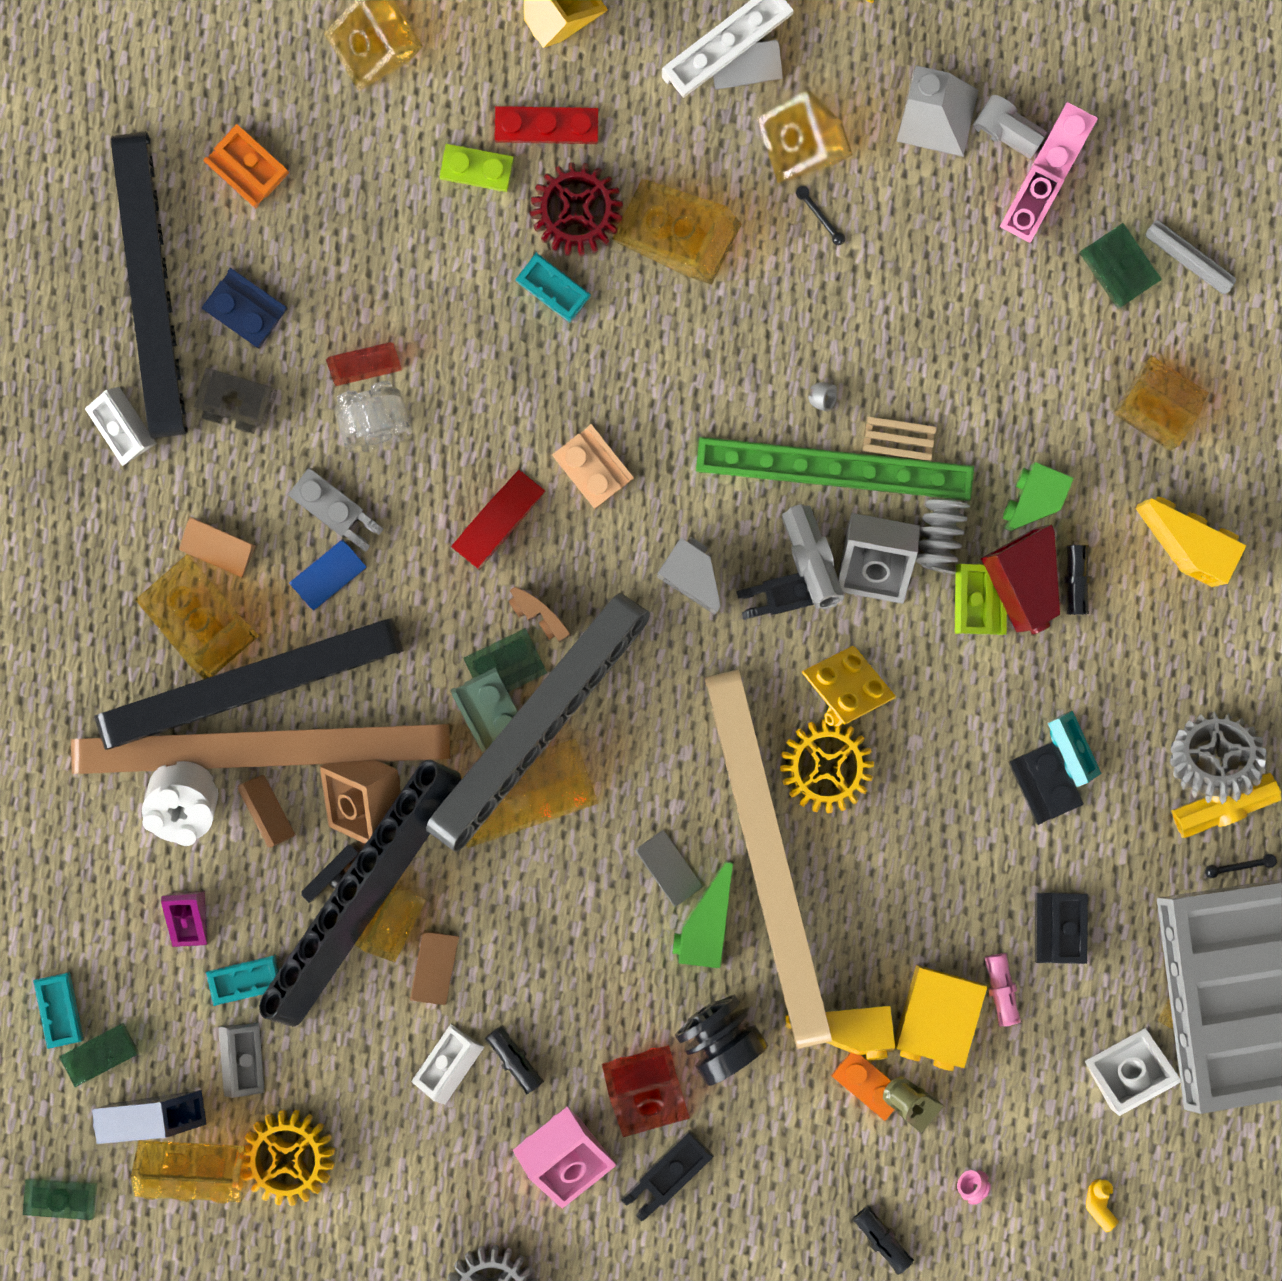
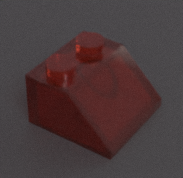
M669 1045L652 1048L646 1052L628 1057H620L602 1064L609 1098L623 1137L690 1119Z

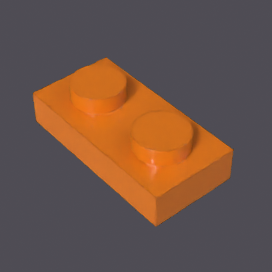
M849 1052L831 1076L886 1121L895 1110L883 1100L884 1090L892 1080L862 1055Z

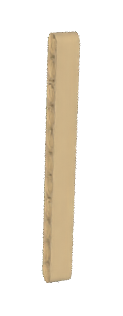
M739 669L705 677L797 1050L831 1042L830 1029Z

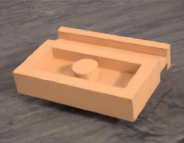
M592 424L552 454L553 458L594 509L598 508L634 479Z

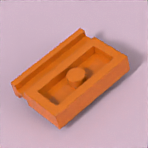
M238 124L216 145L214 151L203 160L206 165L255 209L289 174V171Z

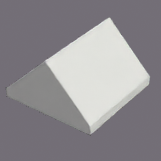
M1146 1028L1085 1061L1110 1109L1119 1116L1181 1083L1179 1076Z

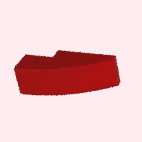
M518 470L452 544L451 548L480 571L546 491L522 471Z

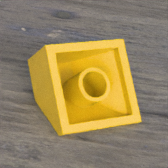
M524 0V21L543 48L564 41L608 11L602 0Z

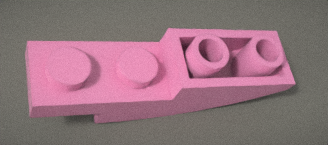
M1068 102L1065 104L1000 225L1001 228L1031 243L1064 183V179L1095 125L1097 117Z

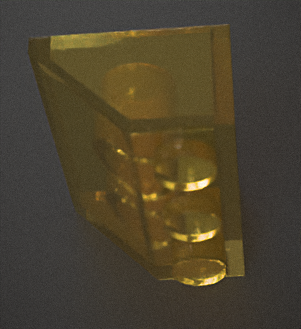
M139 1140L131 1173L134 1197H142L148 1200L170 1198L184 1202L208 1200L221 1204L241 1202L249 1192L250 1181L246 1180L248 1168L246 1167L245 1146Z

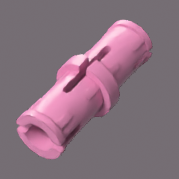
M1007 953L984 957L991 988L988 989L989 995L993 996L998 1025L1001 1027L1020 1023L1021 1019L1014 993L1017 991L1015 983H1012Z

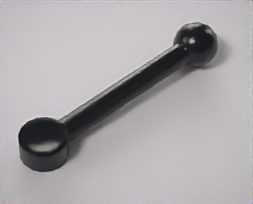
M806 186L798 187L796 190L797 198L804 200L832 235V242L838 246L842 245L845 242L844 234L837 232L809 197V189Z
M1266 854L1262 859L1220 867L1209 865L1205 869V874L1208 878H1216L1221 873L1264 865L1267 868H1272L1276 865L1277 859L1272 854Z

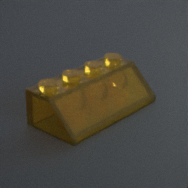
M577 738L544 749L466 844L467 848L599 804Z

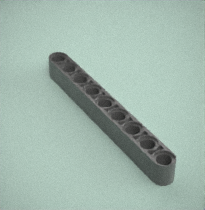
M622 593L615 595L434 812L427 823V832L453 851L461 850L641 633L649 620L650 612Z

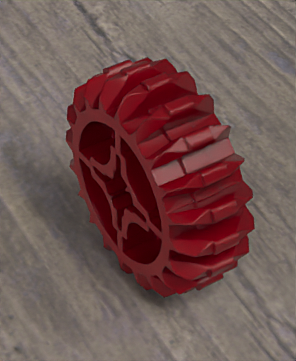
M571 162L568 166L569 173L564 174L562 167L557 166L555 168L557 178L554 179L548 173L544 175V180L549 185L548 187L542 184L536 185V191L543 197H531V204L540 208L530 211V216L533 219H541L533 225L536 232L546 229L541 236L543 243H547L554 238L552 243L553 251H558L563 243L565 244L566 256L571 255L572 246H578V254L580 257H583L585 255V245H589L591 251L597 253L598 247L595 241L599 239L605 246L610 243L605 232L617 235L618 228L611 224V222H622L623 216L613 211L622 209L623 201L612 200L620 194V190L618 187L608 189L612 184L610 176L605 177L601 181L599 180L602 174L600 168L597 167L592 175L588 174L589 165L587 163H583L581 172H576L575 164ZM584 184L592 187V189L575 194L564 188V186ZM556 194L564 208L558 215V220L552 223L548 216V207L552 197ZM601 195L606 210L601 223L598 225L589 211L592 205L595 204V200ZM569 202L571 204L577 203V206L578 203H582L584 216H577L576 213L575 216L571 215ZM577 224L589 230V233L570 235L562 232V230Z

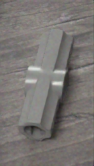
M800 504L790 507L787 512L782 514V520L792 544L791 551L800 577L804 576L815 609L822 608L825 610L832 608L844 600V594L833 568L834 559L826 537L821 536L810 505L804 506Z

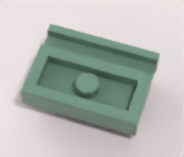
M496 667L465 682L464 685L450 690L481 752L486 751V748L493 743L518 712Z

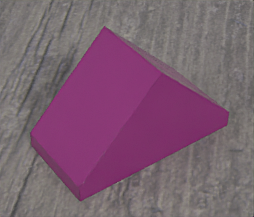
M205 891L176 892L161 896V904L172 947L207 945Z

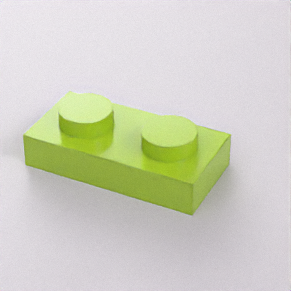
M446 144L439 178L441 180L508 192L514 157Z

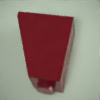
M1052 524L1036 527L981 558L1016 632L1030 631L1033 635L1051 626L1049 621L1060 615L1055 530Z

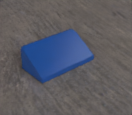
M342 539L291 580L289 584L314 611L367 567L348 543Z

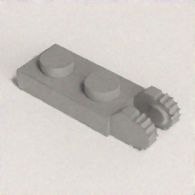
M310 468L306 470L288 493V496L341 537L346 536L365 552L370 547L368 541L350 530L357 519L362 521L373 533L379 535L383 531L380 525L363 513L364 510Z

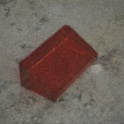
M392 342L329 356L326 359L335 386L402 370L397 347Z

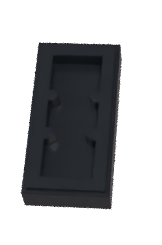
M354 843L348 844L301 891V896L308 903H311L328 886L334 890L346 874L344 870L356 859L361 850Z

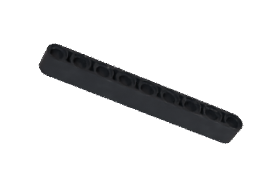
M147 131L112 136L111 148L147 426L150 437L155 439L187 434L188 428L184 427L182 414H186L183 393H179L178 380H181L179 359H175L174 346H177L174 325L170 324L169 313L172 312L170 291L166 292L165 279H168L166 258H162L160 245H164L161 224L157 223L156 211H159L157 190H153L152 177H155L153 158L148 154L147 144H150V138Z
M390 618L95 715L94 719L104 749L108 750L384 659L383 657L394 653L398 654L404 650L394 620Z
M425 760L418 766L263 994L259 1005V1011L263 1018L292 1027L299 1025L430 835L426 830L427 823L434 812L462 780L458 771L433 760Z

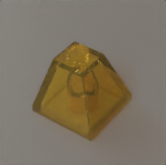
M805 91L757 118L777 183L831 167L853 155L843 122L811 91Z

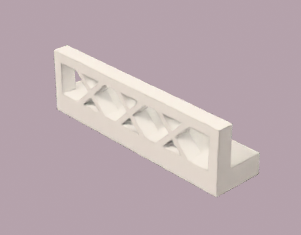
M750 0L666 64L662 69V78L668 85L672 83L680 95L685 98L792 16L794 10L786 0Z

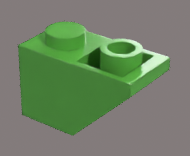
M1036 462L1030 465L1029 470L1023 468L1015 487L1020 489L1017 496L1020 499L1019 502L1009 500L1002 519L1009 521L1004 529L1013 531L1060 511L1074 478Z

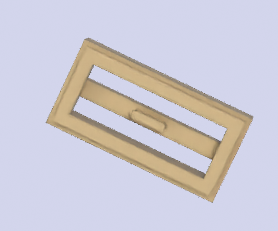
M867 417L862 452L931 461L936 427ZM873 426L925 433L927 434V439L872 430ZM871 439L922 446L925 447V453L870 445Z

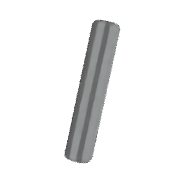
M1156 220L1146 231V238L1221 294L1228 293L1234 286L1236 278L1161 221Z

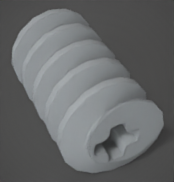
M949 499L928 500L925 506L934 513L924 514L922 520L931 526L922 527L919 531L928 540L919 541L918 548L925 553L917 554L915 562L930 570L956 574L954 570L947 567V564L958 562L959 560L958 557L950 553V550L958 549L962 546L953 540V536L964 535L965 531L957 527L956 522L967 521L968 517L959 513V509L969 508L970 505Z

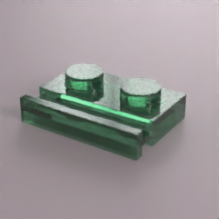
M1124 223L1080 251V255L1117 309H1120L1162 280Z
M526 628L463 658L472 678L496 667L508 692L548 674Z

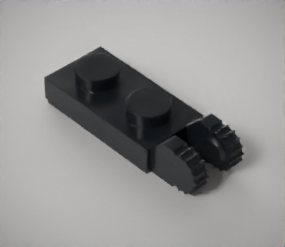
M799 573L763 581L762 585L736 591L738 599H748L765 592L768 603L767 606L746 609L742 612L743 620L769 613L772 616L814 605L804 576L800 577Z
M688 1130L639 1177V1181L621 1198V1201L627 1206L633 1203L647 1188L654 1197L648 1203H645L636 1214L640 1221H644L661 1204L664 1206L714 1155Z

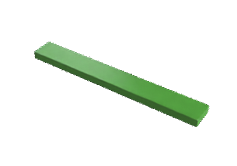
M699 437L696 472L971 501L974 466Z

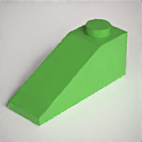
M725 861L682 925L681 934H674L672 954L679 955L678 963L712 968L721 967L733 868L732 862Z

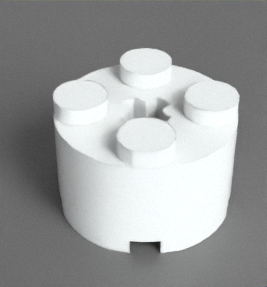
M179 761L173 766L166 767V765L159 767L149 780L142 806V823L144 828L164 840L176 842L182 846L192 845L196 839L202 837L212 825L218 799V788H216L210 772L198 764L187 761Z

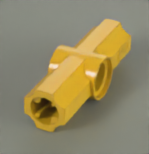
M1267 772L1262 775L1261 783L1258 786H1253L1249 796L1241 792V797L1237 802L1232 797L1227 796L1226 802L1222 805L1219 797L1213 796L1212 800L1207 803L1205 797L1175 808L1171 812L1181 837L1186 838L1217 825L1222 827L1246 818L1250 812L1281 801V791L1271 772Z

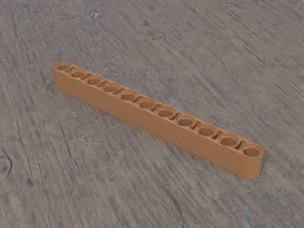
M449 724L149 736L108 750L104 749L101 738L71 739L72 774L156 771L163 765H166V767L173 766L179 761L192 762L205 769L314 765L363 760L389 762L451 759Z

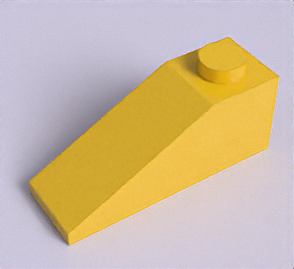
M890 1006L825 1012L832 1039L831 1042H826L827 1044L857 1055H866L867 1060L888 1058L887 1053L894 1051L895 1041ZM787 1015L784 1019L785 1027L792 1029L789 1016Z

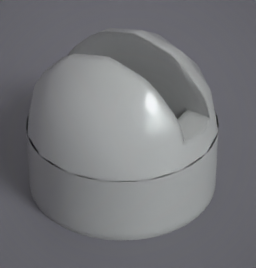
M818 382L812 385L810 389L814 390L812 396L808 395L810 404L817 409L830 411L837 399V387L826 382Z

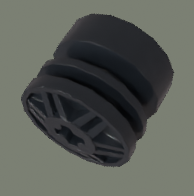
M735 994L706 1005L693 1014L686 1024L675 1033L679 1043L686 1042L695 1037L685 1048L687 1055L701 1050L705 1052V1055L701 1057L695 1067L708 1086L715 1085L735 1074L756 1059L769 1046L756 1025L742 1030L738 1028V1025L744 1021L748 1013L745 1009H742L731 1015L729 1014L740 1004Z

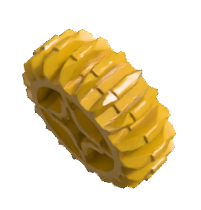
M823 719L821 720V730L817 731L815 724L809 722L807 724L810 732L809 735L806 736L803 730L797 729L795 733L801 741L799 743L792 739L786 741V744L794 748L792 754L789 752L781 753V757L791 759L790 765H781L779 767L782 772H791V777L783 779L782 783L783 785L791 783L796 785L789 792L791 797L797 796L800 792L804 794L799 801V805L802 807L812 799L814 800L812 804V811L818 812L821 802L825 803V811L828 814L833 811V802H837L838 808L844 811L846 810L844 798L847 797L853 804L858 802L857 797L853 794L855 789L860 793L866 794L867 789L859 784L861 779L866 781H872L873 779L872 775L863 773V768L874 767V762L863 761L862 756L869 755L872 752L871 748L867 747L859 750L858 745L863 743L865 738L860 735L851 740L850 737L855 730L852 726H849L843 734L840 733L842 725L833 726V730H829V725ZM822 737H832L842 741L845 745L832 754H826L814 743V740ZM806 748L813 759L814 765L807 776L801 780L798 763L802 751ZM815 752L826 760L835 759L841 754L835 760L836 766H833V768H836L834 774L838 781L834 776L826 772L818 774L813 778L819 772L818 767L821 766L818 765L820 759ZM852 753L855 761V771L848 785L840 772L842 762L847 759V756ZM822 779H829L840 792L826 796L815 794L808 788Z
M285 1109L278 1112V1122L272 1113L265 1116L266 1125L260 1121L253 1125L257 1134L248 1132L245 1135V1139L252 1145H243L240 1149L241 1153L250 1156L240 1161L241 1167H251V1170L243 1176L244 1180L249 1181L255 1178L257 1182L252 1186V1192H257L260 1187L264 1188L266 1191L262 1199L267 1201L273 1193L276 1195V1205H281L285 1196H287L290 1206L297 1203V1194H299L304 1202L309 1201V1190L319 1194L322 1187L318 1181L327 1183L330 1179L329 1174L323 1170H332L335 1166L333 1161L325 1159V1157L335 1154V1148H324L323 1146L332 1139L331 1135L326 1134L320 1138L318 1133L323 1129L324 1125L320 1122L314 1129L308 1126L313 1120L311 1114L306 1116L303 1123L300 1122L299 1110L293 1111L291 1120H288ZM288 1130L302 1135V1137L295 1142L289 1143L285 1142L281 1137L277 1138L273 1133ZM263 1141L269 1145L268 1150L273 1158L272 1165L266 1171H264L260 1160V1150ZM309 1144H311L315 1155V1166L312 1174L306 1169L307 1165L302 1160V1152ZM296 1147H299L294 1154L295 1157L291 1160L295 1164L289 1161L286 1164L283 1163L279 1168H275L283 1154H280V1151L287 1154L289 1151L292 1152ZM281 1173H288L295 1179L299 1177L302 1182L287 1185L278 1183L273 1178Z

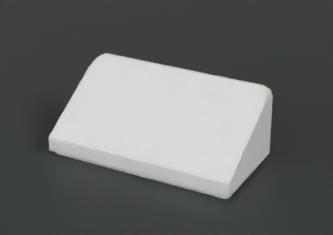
M120 387L105 390L85 408L122 466L157 444L150 437L149 431Z
M450 1024L411 1082L433 1101L445 1105L484 1046Z

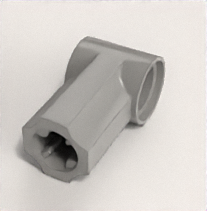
M991 95L975 120L973 127L978 132L981 129L991 135V140L997 142L1000 140L1031 159L1048 132L1018 114L1017 108L1008 100L998 95Z

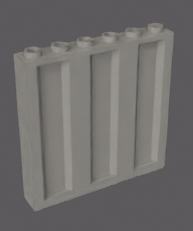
M1282 879L1157 898L1184 1110L1203 1114L1282 1100Z

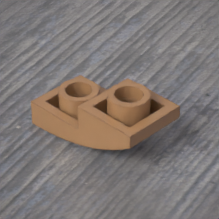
M517 587L509 590L513 598L508 602L519 618L525 615L530 621L541 614L544 619L539 624L549 640L556 637L560 643L571 636L558 617L537 598Z

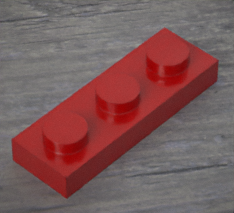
M495 106V143L598 144L599 110L598 108Z

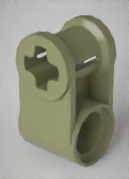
M903 1076L893 1079L883 1093V1100L897 1110L898 1114L920 1133L925 1131L944 1107L936 1098L934 1099L925 1089L921 1086H916Z

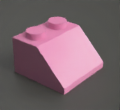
M568 1107L554 1115L550 1121L512 1150L528 1178L562 1209L617 1166L582 1120Z

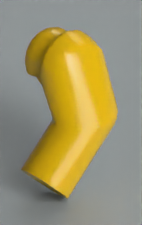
M1096 1179L1088 1187L1086 1209L1103 1230L1109 1232L1119 1223L1117 1218L1107 1208L1110 1194L1113 1193L1114 1189L1108 1180Z

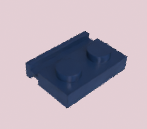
M229 268L227 275L219 282L202 306V309L259 349L288 308L235 270Z

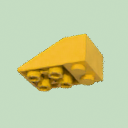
M1159 496L1155 500L1150 498L1137 504L1135 509L1182 573L1210 587L1228 584L1247 546L1238 541L1239 536L1224 528H1220L1217 531L1207 526L1208 521L1195 513L1188 512L1186 516L1174 510L1176 504Z

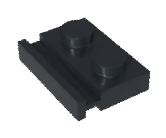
M1053 741L1008 761L1036 825H1040L1047 820L1084 805L1073 779L1069 777L1065 770L1064 759Z
M1035 892V962L1087 964L1088 894Z

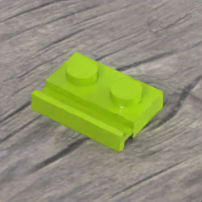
M956 564L955 634L1007 635V612L984 565Z

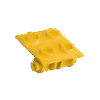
M854 646L802 671L803 675L829 705L824 718L830 726L845 725L896 698L892 690Z

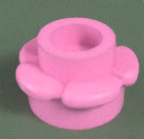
M974 1170L964 1172L957 1183V1189L964 1200H968V1203L972 1205L981 1203L990 1193L991 1184L988 1182V1175L980 1170L977 1172Z

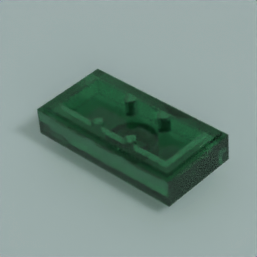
M123 1022L64 1053L59 1058L74 1087H77L138 1055L139 1051Z
M28 1178L25 1180L23 1215L93 1220L95 1218L97 1183Z

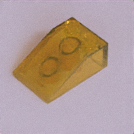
M642 178L623 215L622 222L617 227L618 233L613 235L612 239L614 242L682 275L712 285L742 224L728 206Z
M188 554L135 599L188 665L204 679L215 676L260 636Z

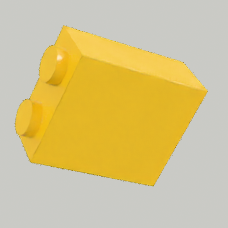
M916 965L895 1037V1048L901 1050L900 1056L914 1061H920L921 1056L933 1059L934 1066L948 1071H954L955 1066L965 1068L987 987L982 983Z

